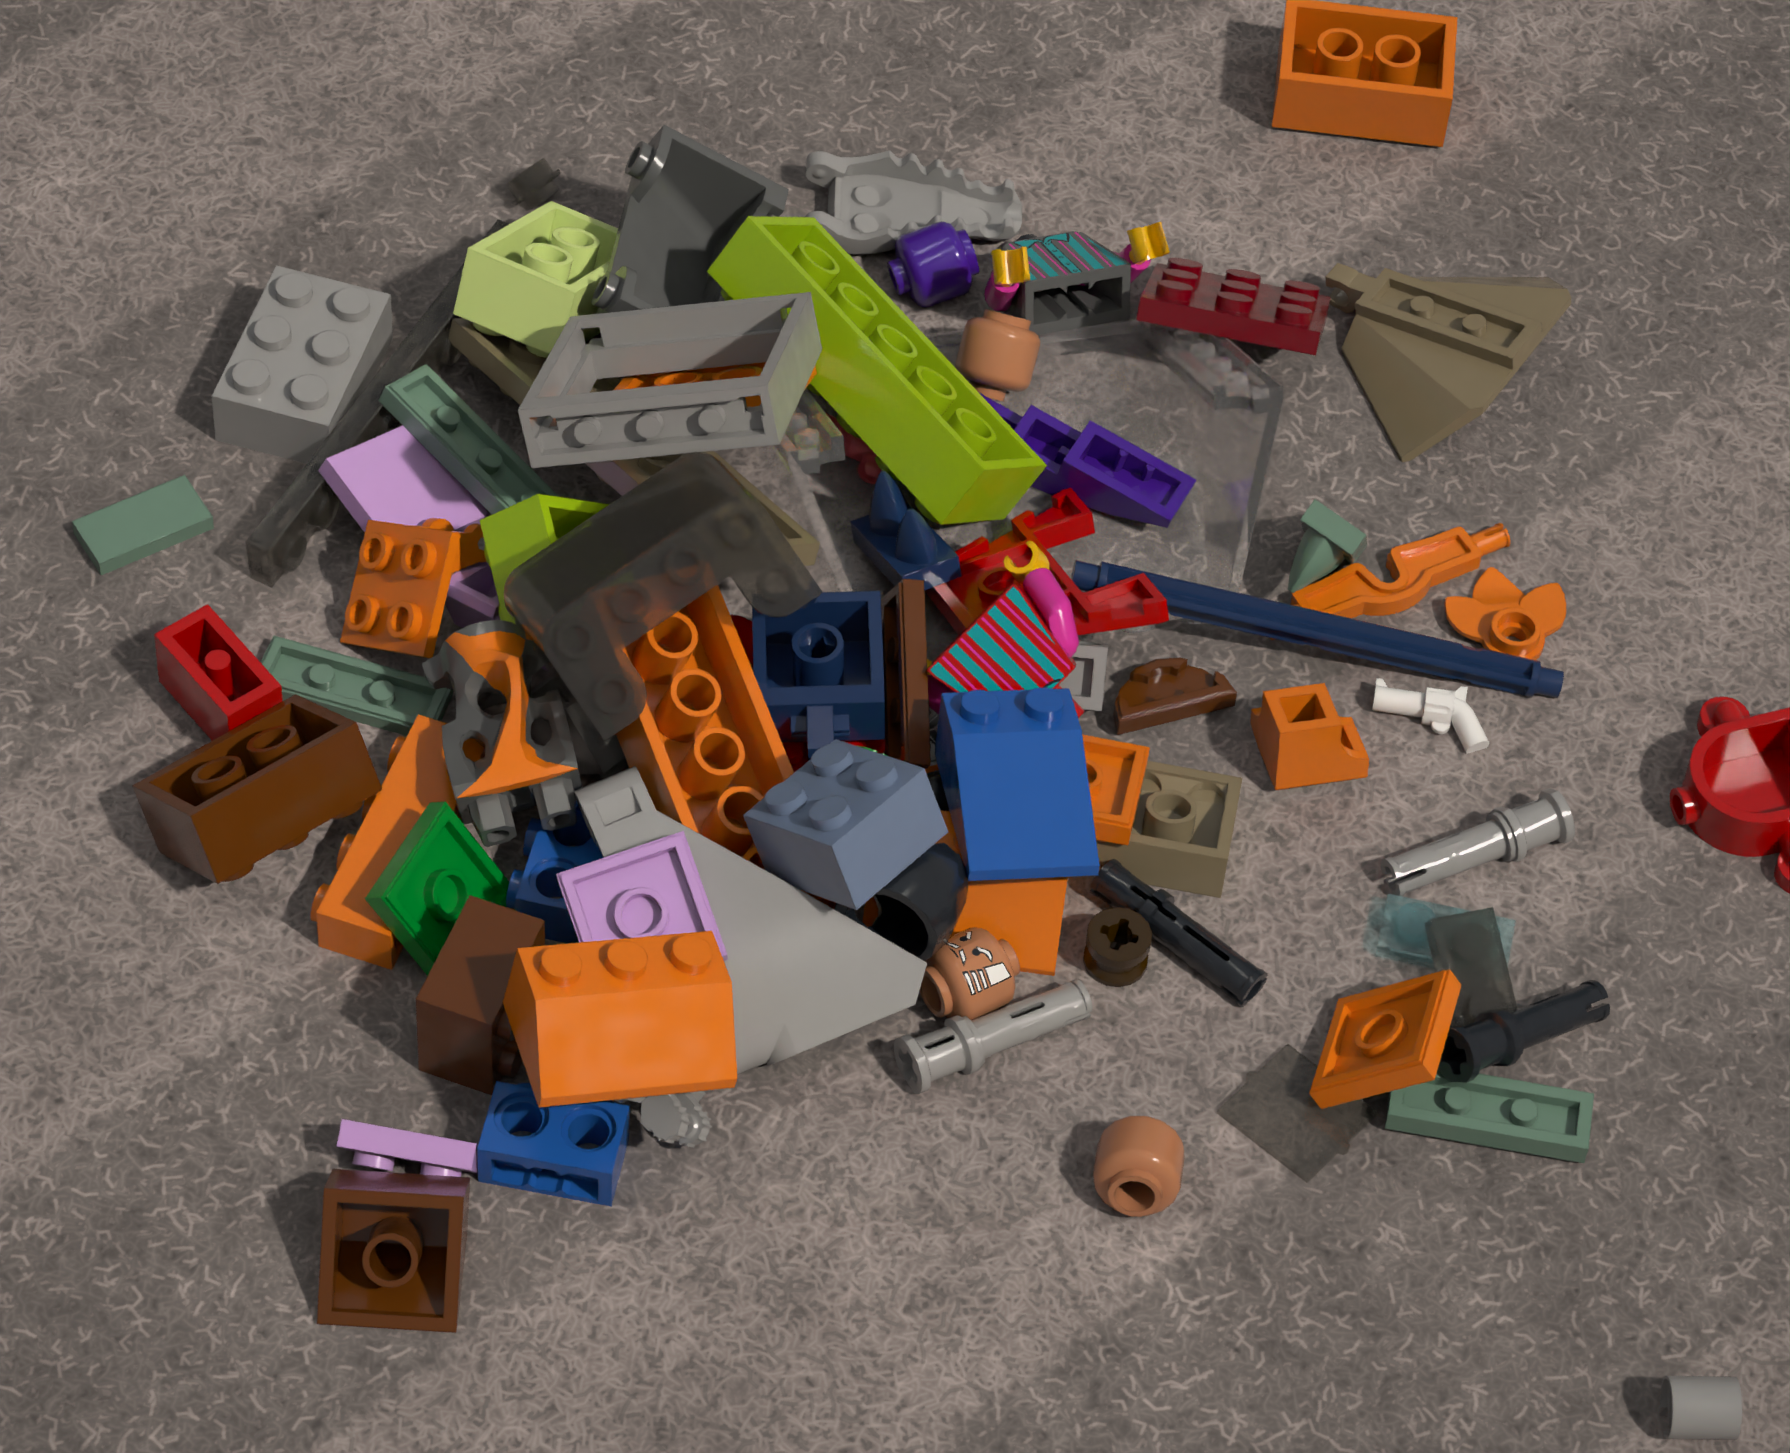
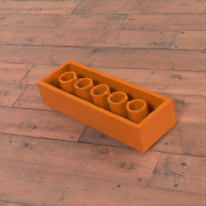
M709 562L590 592L573 626L629 768L635 766L639 771L657 811L765 870L743 815L761 801L770 788L784 782L794 771ZM805 892L806 894L812 896L813 898L819 900L827 906L835 909L836 902Z

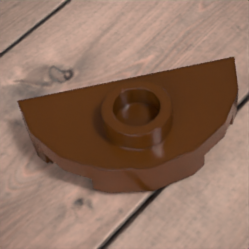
M1181 657L1155 659L1135 668L1130 673L1129 680L1119 690L1113 713L1117 735L1235 706L1237 692L1226 677L1218 671H1215L1214 675L1202 668L1187 665L1188 659Z

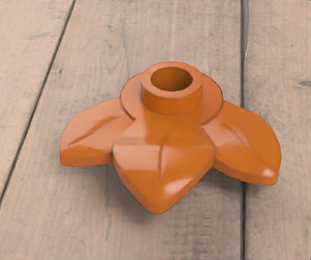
M1494 567L1487 568L1475 584L1472 598L1451 596L1446 597L1444 602L1448 622L1459 634L1482 643L1484 649L1531 660H1537L1540 657L1544 648L1545 638L1558 631L1563 626L1566 617V599L1560 584H1545L1525 595ZM1508 636L1516 637V638L1520 639L1521 641H1513V640L1507 639L1506 637H1508Z

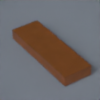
M902 579L881 599L886 755L922 767L926 770L931 765L924 580Z

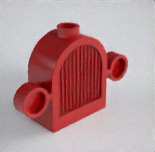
M1723 696L1711 698L1703 704L1698 717L1697 729L1701 738L1697 741L1691 753L1682 786L1673 788L1670 791L1672 814L1679 825H1689L1693 832L1703 841L1723 852L1744 857H1759L1780 853L1774 868V877L1777 884L1790 894V707L1750 717L1747 708L1736 699Z

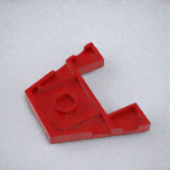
M1071 487L1051 496L1053 507L1035 517L1034 512L1027 510L1011 519L1012 531L991 543L988 542L987 538L981 536L955 551L959 556L962 577L925 590L957 634L960 635L1016 580L1004 566V558L1008 555L1017 568L1028 565L1032 559L1033 552L1026 542L1033 541L1047 557L1049 570L1070 600L1078 635L1160 624L1169 621L1166 598L1144 573L1088 592H1081L1047 551L1049 548L1095 533L1091 510Z

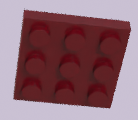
M1169 258L1167 265L1157 263L1140 297L1137 321L1315 356L1326 323L1331 299L1330 296L1319 295L1320 288L1310 283L1289 280L1285 281L1284 287L1260 283V275L1239 269L1226 270V275L1222 276L1202 272L1203 265L1201 263L1183 258Z

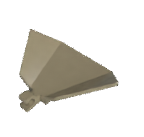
M1337 263L1325 277L1327 287H1336L1329 295L1331 297L1330 305L1345 313H1351L1354 310L1356 312L1342 345V353L1401 462L1411 461L1482 415L1571 305V295L1568 289L1549 277H1410L1384 268L1378 277L1374 278L1340 263Z

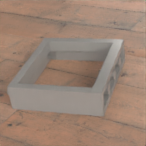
M811 292L570 317L518 409L531 468L780 445L822 351ZM786 308H791L789 315ZM599 327L602 338L591 339L589 344H585L582 329ZM766 362L760 376L590 393L597 379ZM760 395V406L747 407L745 397Z

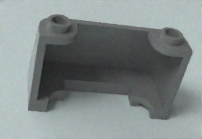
M663 125L648 144L643 141L637 144L627 162L625 173L632 177L608 271L599 281L592 297V304L598 307L597 314L725 301L721 295L722 287L711 277L707 270L748 216L771 217L775 215L779 217L785 209L789 189Z

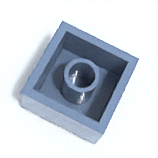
M837 739L815 751L806 764L784 782L770 788L765 797L743 815L767 872L797 889L855 910L859 909L948 833L924 768Z

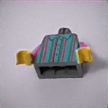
M1162 222L1128 230L1127 234L1130 244L1120 253L1109 250L1082 232L1071 231L1037 237L1033 234L1020 236L1016 241L1007 242L1003 246L1002 251L1001 249L991 251L993 270L985 287V301L995 311L1009 310L1012 316L1030 320L1029 330L1037 335L1130 319V284L1149 266L1151 259L1167 255L1170 252Z

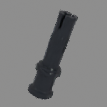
M1588 980L1577 987L1512 1012L1501 1009L1486 1010L1481 1012L1476 1017L1475 1022L1466 1026H1450L1438 1069L1450 1082L1467 1083L1474 1080L1481 1069L1489 1066L1508 1067L1513 1065L1526 1048L1590 1023L1605 1020L1610 1014V1004L1602 1003L1594 1007L1591 1004L1608 998L1607 991L1598 981Z

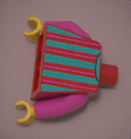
M1033 541L1026 542L1033 552L1032 559L1028 565L1017 568L1008 555L1003 560L1004 566L1016 580L934 661L927 659L929 707L938 715L941 693L969 692L972 690L1062 689L1059 684L1075 669L1076 662L1072 656L1077 651L1079 638L1071 603L1049 570L1047 557ZM1073 699L1079 718L1085 710Z

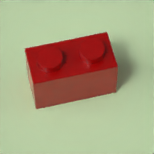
M208 604L154 634L159 682L212 741L283 701L281 684Z

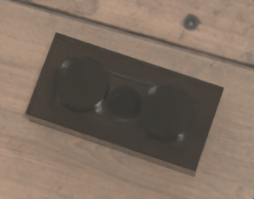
M1493 907L1433 918L1424 924L1435 971L1439 972L1450 969L1462 985L1450 1026H1466L1475 1022L1476 1017L1481 1012L1486 1010L1501 1009L1512 1012L1518 1009Z

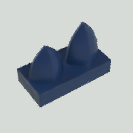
M881 471L872 491L870 514L850 521L854 543L894 586L902 579L924 580V590L962 577L959 556L930 527L924 518L905 501L893 478L886 471Z

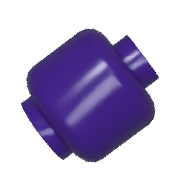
M944 221L936 222L899 236L895 245L896 259L887 262L889 275L897 294L902 295L908 292L912 300L924 308L965 295L971 288L972 276L979 274L977 257L967 232L964 229L956 231L951 224Z

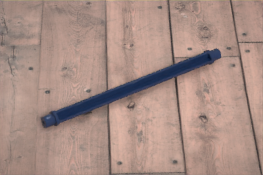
M1075 560L1071 573V580L1080 590L1086 592L1144 573L1166 598L1168 613L1173 616L1300 645L1316 646L1326 651L1445 678L1461 679L1472 684L1531 698L1534 693L1558 698L1563 684V671L1543 667L1538 660L1483 648L1476 649L1457 642L1123 567L1101 561L1100 565Z

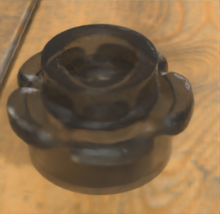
M544 157L506 184L515 197V200L511 203L517 206L525 201L530 210L534 209L560 190L553 181L561 174L560 170L553 171Z

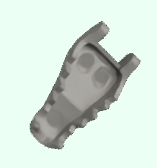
M890 150L861 157H838L824 151H816L808 154L806 158L807 179L828 189V214L823 211H813L805 215V217H814L849 254H876L894 250L896 240L902 234L941 221L951 224L956 231L964 229L969 238L1006 241L1019 234L1022 224V203L1015 192L1014 182L1010 179H1005L1000 186L990 187L984 185L980 180L967 181L963 169L948 170L940 159H935L929 166H923L913 153H909L904 158H898Z

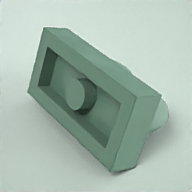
M1314 499L1300 519L1305 533L1297 548L1289 575L1288 590L1292 593L1320 580L1338 567L1344 559L1351 564L1355 563L1367 547V536L1365 533L1316 499Z

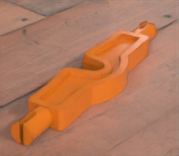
M1497 523L1472 535H1468L1462 527H1455L1435 536L1392 548L1391 552L1387 555L1386 568L1390 571V575L1395 582L1386 583L1380 581L1363 564L1352 563L1332 575L1292 593L1290 605L1351 619L1362 614L1383 616L1399 613L1421 601L1428 593L1430 587L1478 569L1482 556L1510 546V535L1506 528L1503 529L1504 525L1502 523Z

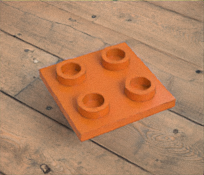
M429 518L422 525H403L368 520L364 539L360 546L359 560L349 603L345 611V621L340 642L359 647L432 658L452 573L478 562H486L484 550L478 547L479 539H484L481 525L471 524L463 532L454 531L452 524L448 520L441 518Z

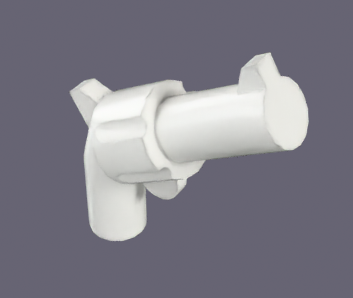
M1376 678L1372 704L1373 711L1421 717V724L1431 725L1432 730L1437 734L1447 733L1452 723L1466 754L1485 749L1489 745V741L1474 711L1466 703L1468 687L1461 686L1456 691L1426 687V691L1423 693L1388 688L1383 679Z

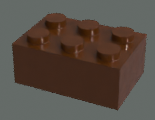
M297 694L132 785L159 852L217 884L244 877L253 869L254 863L276 850H286L301 844L307 839L311 830L330 819L344 818L355 813L362 807L365 799L382 790L357 722Z

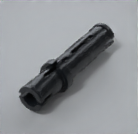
M1116 859L1107 862L1093 879L1090 886L1092 888L1090 890L1091 894L1099 897L1113 908H1127L1141 914L1149 923L1154 940L1224 991L1239 1006L1244 1007L1263 988L1268 973L1256 967L1220 940L1215 934L1181 911V909L1174 905V896L1166 890L1159 889L1155 891L1123 867Z

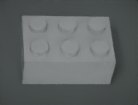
M276 265L211 396L215 440L321 467L326 458L340 453L393 340L391 294Z

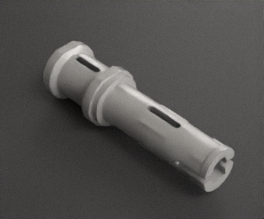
M1548 788L1540 792L1537 800L1513 809L1503 806L1494 808L1488 814L1486 822L1397 856L1384 858L1381 860V871L1384 874L1392 873V876L1386 878L1385 881L1394 896L1399 898L1404 896L1405 893L1493 860L1502 858L1505 862L1520 861L1525 858L1528 850L1554 840L1563 844L1570 842L1575 836L1573 816L1563 795L1558 790Z
M1075 979L973 1020L959 1015L950 1017L945 1020L944 1027L917 1038H913L909 1034L896 1038L894 1041L896 1064L913 1093H923L929 1090L931 1082L958 1071H962L965 1075L979 1071L980 1067L985 1063V1058L991 1057L993 1054L1090 1018V1012H1092L1090 995L1084 984L1080 980Z

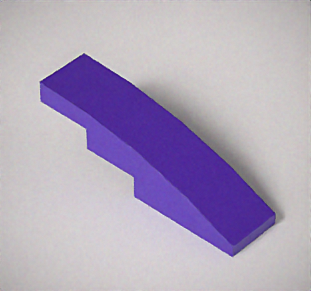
M981 394L1047 465L1031 487L1052 496L1061 490L1071 487L1089 508L1110 515L1168 528L1197 481L1091 420L1081 433L1033 405H1030L1022 417Z

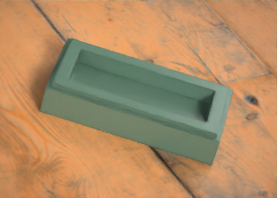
M185 475L72 521L74 535L100 575L109 573L214 529L213 516Z

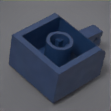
M880 591L752 594L753 673L781 742H808L809 761L815 751L830 744L835 739L840 741L885 740Z

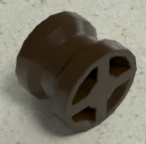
M1114 907L1104 909L1094 915L1088 924L1083 963L1088 974L1095 981L1112 987L1128 986L1140 980L1147 970L1148 953L1151 946L1152 931L1149 923L1141 914L1127 908ZM1112 942H1117L1114 948H1110Z

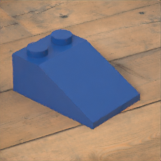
M1035 688L1032 690H972L969 692L941 693L934 754L968 881L1097 876L1100 864L1082 729L1070 689Z

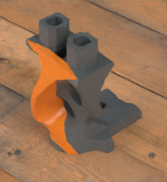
M502 620L474 623L454 632L444 641L438 655L422 663L425 678L434 689L447 688L455 692L456 719L442 726L445 762L461 821L464 825L473 823L483 845L486 847L509 842L516 837L517 833L512 813L536 806L543 830L553 831L575 825L577 823L574 791L582 788L573 742L558 689L547 691L544 696L531 698L532 675L539 671L547 661L549 647L546 634H534L513 622ZM507 703L504 712L491 716L483 712L484 709L491 706ZM543 719L550 725L552 731L551 739L545 746L536 745L531 739V724L534 720ZM470 738L475 739L485 748V757L475 762L466 758L462 749L463 743Z

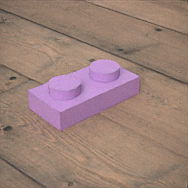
M344 1119L341 1121L337 1147L355 1151L352 1163L354 1165L393 1171L395 1159L422 1163L420 1174L461 1177L462 1171L478 1174L477 1143Z

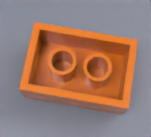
M1286 0L1278 49L1272 127L1443 147L1453 100L1458 17L1317 0Z

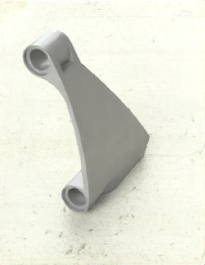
M635 766L574 791L587 828L603 858L684 831L728 956V960L724 961L732 981L737 1075L766 1063L770 1066L916 1004L927 962L766 870L657 811Z

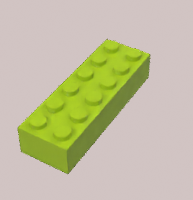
M748 216L707 270L711 277L722 287L721 295L725 301L811 292L822 351L816 362L817 374L806 388L814 394L822 396L838 413L836 415L838 423L848 433L861 438L877 455L875 461L879 468L906 486L916 497L915 505L918 510L931 521L944 525L1003 520L1047 467L1043 460L814 217ZM786 308L789 315L791 308Z

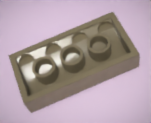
M1148 761L1129 845L1096 840L1100 864L1099 871L1107 862L1116 859L1123 867L1147 885L1221 898L1242 778Z

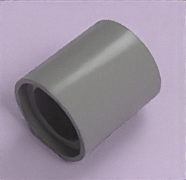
M1664 1376L1660 1392V1407L1668 1408L1670 1431H1663L1665 1439H1738L1742 1423V1396L1737 1377Z

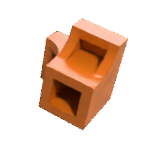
M1325 683L1263 691L1262 707L1251 709L1250 723L1258 749L1275 790L1366 778L1368 776L1369 757L1352 717L1338 716Z

